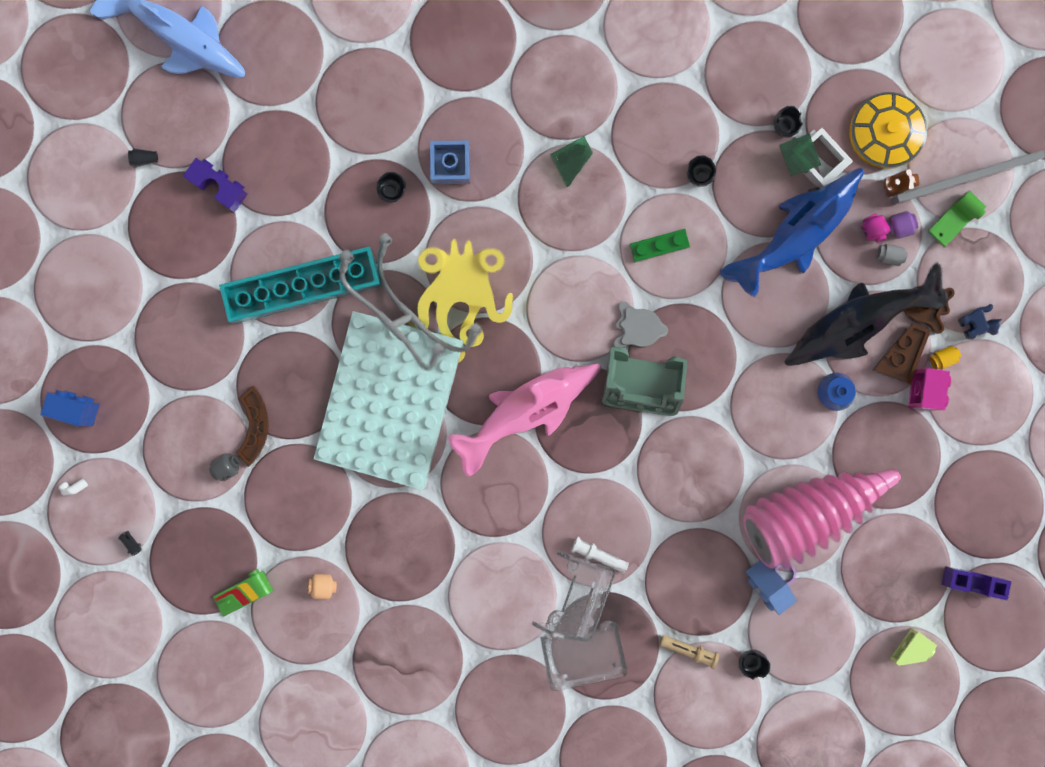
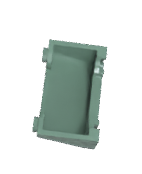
M611 347L602 398L603 404L664 416L677 415L684 401L687 359L675 356L668 359L666 364L629 358V353L624 348Z

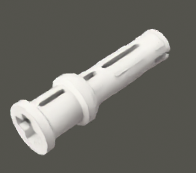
M579 536L576 537L571 548L572 553L577 552L585 556L587 560L594 559L623 574L626 572L625 570H627L629 562L596 548L597 546L594 543L589 544L581 540Z

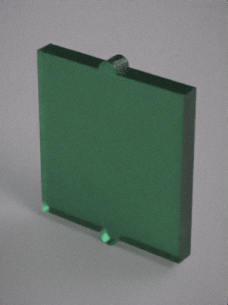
M810 134L799 138L793 137L791 141L779 145L790 176L802 172L807 173L808 170L821 166Z

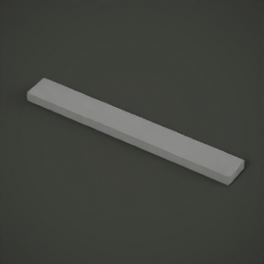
M1042 150L898 194L891 199V202L894 206L1030 164L1044 158L1045 154Z

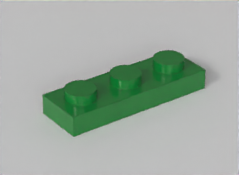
M681 229L630 243L634 263L690 248L686 229Z

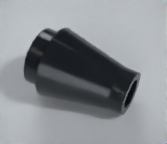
M135 148L128 150L129 164L136 168L151 163H158L157 151Z

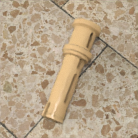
M664 634L659 644L661 647L693 658L695 663L701 662L706 664L711 669H715L719 659L718 652L707 651L702 646L694 647ZM672 644H675V645H677V646L683 647V648H685L686 650L681 649V648H679V647H676V646H674V645H672Z

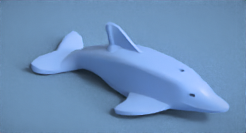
M97 0L90 9L91 14L100 19L111 18L129 12L133 13L172 49L171 56L161 66L169 73L186 74L207 68L234 78L245 76V70L241 64L220 44L216 20L211 12L203 6L200 7L196 18L192 22L166 7L146 0Z

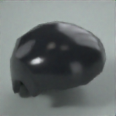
M786 106L779 110L773 120L776 133L781 137L787 138L796 135L803 125L800 118L802 112L795 106Z
M701 155L690 160L687 170L689 181L698 187L707 186L713 182L716 176V166L712 159Z
M386 172L377 182V194L383 201L388 203L397 202L405 193L406 182L400 174Z
M755 649L743 652L739 658V669L744 676L752 680L757 677L765 678L770 672V662L761 651Z

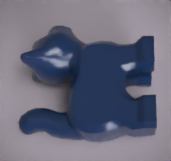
M992 304L976 308L958 319L961 327L967 324L970 326L969 330L964 331L966 339L972 340L976 336L985 333L991 335L998 334L1002 319L986 321L984 314L993 309Z

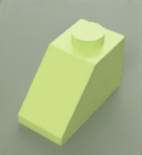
M911 628L890 660L899 666L925 662L934 655L937 645L917 630Z

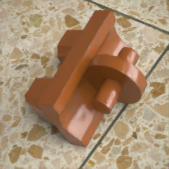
M905 170L886 177L883 187L887 191V197L896 196L920 185L919 175L912 174L911 170Z

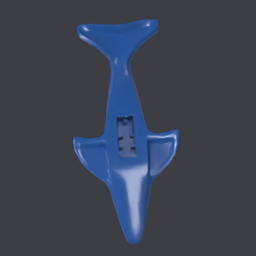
M855 169L819 190L800 194L780 204V210L789 211V214L778 227L767 248L757 256L734 261L726 265L720 271V275L727 281L738 282L747 294L755 297L760 288V272L777 269L795 260L799 271L805 273L811 264L815 248L832 233L848 213L856 195L858 184L865 172L864 169Z

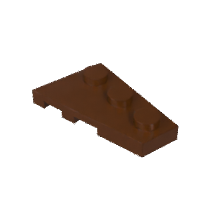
M910 324L874 367L873 371L906 384H911L931 330L916 324Z

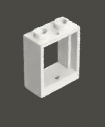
M823 128L818 132L813 130L805 137L808 141L803 145L799 143L792 149L793 154L789 157L806 177L820 189L829 184L853 162ZM817 138L840 161L824 177L801 155Z

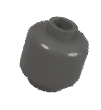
M224 453L211 461L209 471L214 479L226 481L238 474L240 463L236 456Z

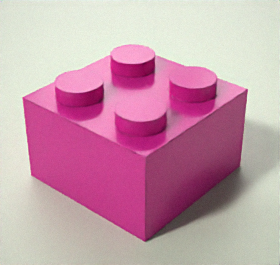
M929 368L916 369L911 381L908 408L930 411L945 410L949 403L947 393L951 385L950 371Z

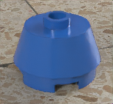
M843 373L828 374L821 380L818 386V397L821 403L830 410L840 411L848 408L856 396L854 382Z

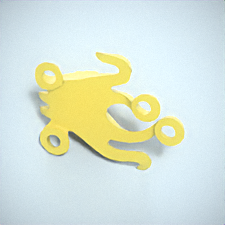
M453 239L450 255L435 247L426 248L421 252L418 263L423 271L435 273L441 270L440 274L426 289L418 302V317L427 329L429 326V306L432 301L437 303L436 319L442 335L452 338L455 337L450 332L447 324V315L451 306L456 302H464L469 306V313L460 329V339L464 341L463 344L465 345L468 339L466 331L474 324L475 317L480 308L485 307L489 318L497 323L504 322L510 317L513 294L509 293L507 295L504 311L498 313L495 308L488 272H496L504 265V256L499 250L483 249L476 255H473L471 242L467 241L464 253L460 255L457 242ZM428 254H434L438 260L434 264H428L425 258ZM488 255H494L497 258V263L492 266L488 265L485 258ZM411 321L408 322L409 326L417 328ZM483 331L477 336L474 345L471 347L482 343L484 338ZM461 352L459 362L464 359L465 352Z

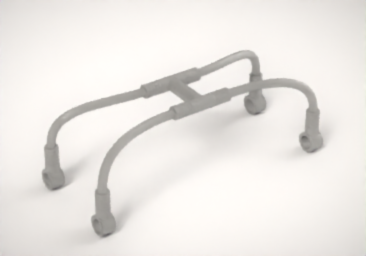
M387 233L381 235L378 240L380 243L378 250V272L385 290L404 314V316L394 321H391L383 312H380L347 283L345 273L354 256L348 250L340 254L341 264L339 271L344 287L355 298L371 309L396 338L406 345L418 364L425 371H430L436 366L439 357L445 351L444 348L454 352H465L474 345L477 336L482 332V328L475 323L468 330L470 334L464 347L451 346L432 334L425 327V324L403 302L399 301L390 289L383 273V256H385L387 247L392 242V238ZM411 321L419 330H422L437 343L430 350L432 355L429 360V366L422 361L413 346L398 328L399 326Z

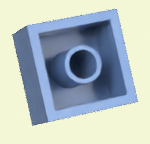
M430 141V180L432 184H470L469 141Z

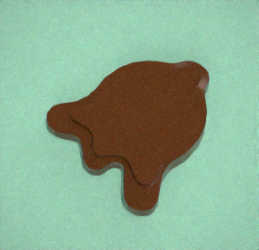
M953 288L944 289L949 301L954 296L955 291ZM947 302L945 306L938 309L914 306L904 310L910 320L925 324L935 334H940L944 331L940 315H948L950 308Z

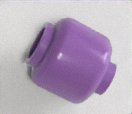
M909 211L892 215L890 223H888L891 229L890 235L894 234L898 239L915 234L918 228L915 214H911Z

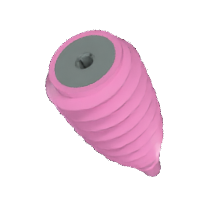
M896 469L878 473L871 472L869 475L855 473L853 477L847 473H840L838 478L828 474L823 480L812 478L809 484L799 482L795 489L785 487L782 494L773 492L769 500L759 498L756 507L753 505L747 506L746 514L743 516L746 534L754 551L768 568L773 569L781 565L789 571L792 558L797 563L803 564L804 552L811 557H815L816 545L827 550L829 547V537L835 542H840L841 529L851 534V522L854 520L856 523L862 524V513L864 511L872 513V504L876 500L880 501V497L884 493L890 491V488L898 484L901 476Z

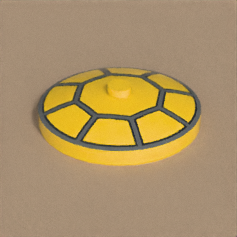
M883 92L869 97L856 109L850 121L849 137L854 151L864 162L881 169H893L907 164L920 153L927 137V123L922 110L912 99L900 93Z

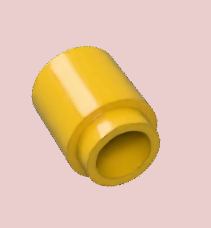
M949 345L934 352L929 357V360L934 369L943 370L959 363L961 353L957 347Z

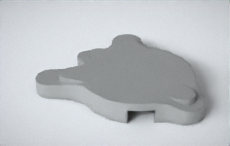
M627 302L620 303L619 311L621 312V318L616 323V328L621 329L623 334L614 341L615 348H623L627 345L647 347L668 334V327L660 321L654 312L646 309H635Z

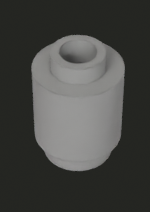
M889 244L880 245L876 253V259L880 260L881 263L900 266L902 263H905L907 252H905L904 247Z

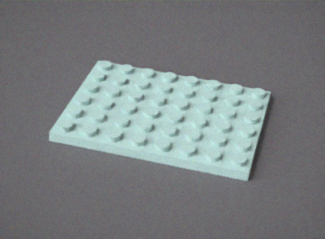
M353 311L314 460L424 490L461 352H454L444 348L445 351L439 357L436 366L430 371H425L418 364L406 345L399 341L377 317ZM407 325L399 326L398 328L405 335V338L413 346L422 361L429 366V360L432 355L430 350L437 343L418 328ZM431 332L451 346L463 347V340Z

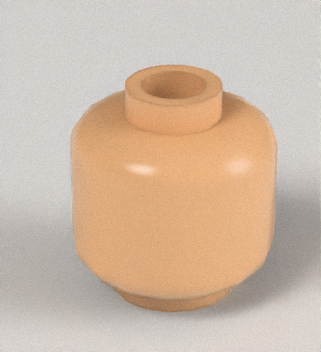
M314 574L312 579L308 580V594H311L313 599H330L332 593H336L337 583L333 581L330 574Z

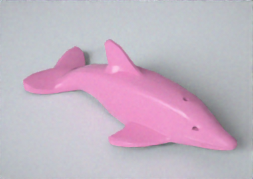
M597 363L588 366L557 368L526 382L514 391H497L490 394L489 400L498 407L485 421L476 438L458 434L448 437L451 447L461 457V467L465 475L472 476L478 472L492 444L502 437L524 432L542 424H545V433L548 436L551 435L562 423L571 402L597 376L601 370V365Z

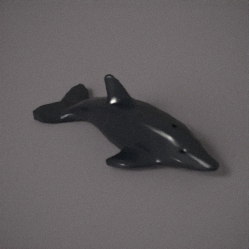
M937 262L933 264L924 284L918 289H899L869 294L865 284L859 283L852 289L846 303L821 317L806 330L792 353L784 361L785 365H800L827 357L852 359L868 354V351L864 344L882 331L900 312L914 306L932 309L945 306L948 302V297L942 287L941 265Z

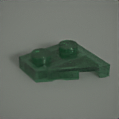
M585 136L550 154L566 187L571 185L593 152Z

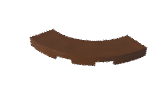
M251 386L238 398L245 408L249 420V428L246 438L236 454L248 467L256 461L262 452L269 428L266 405L255 386Z

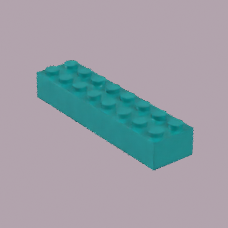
M369 246L349 251L354 258L348 265L345 279L352 289L359 293L382 287L373 249ZM340 254L220 284L219 287L228 322L238 324L351 295L340 279Z

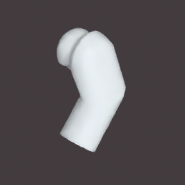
M82 478L71 486L64 482L59 485L58 489L61 491L60 494L68 496L77 494L88 487V484Z

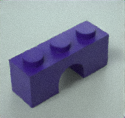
M195 158L183 177L203 191L210 183H218L219 191L214 198L235 212L247 196V193L243 191L244 186L236 180L233 183L227 179L229 176L220 169L218 172L213 170L212 167L214 165L203 159L200 161L198 158Z
M945 566L941 585L1008 601L1012 581Z

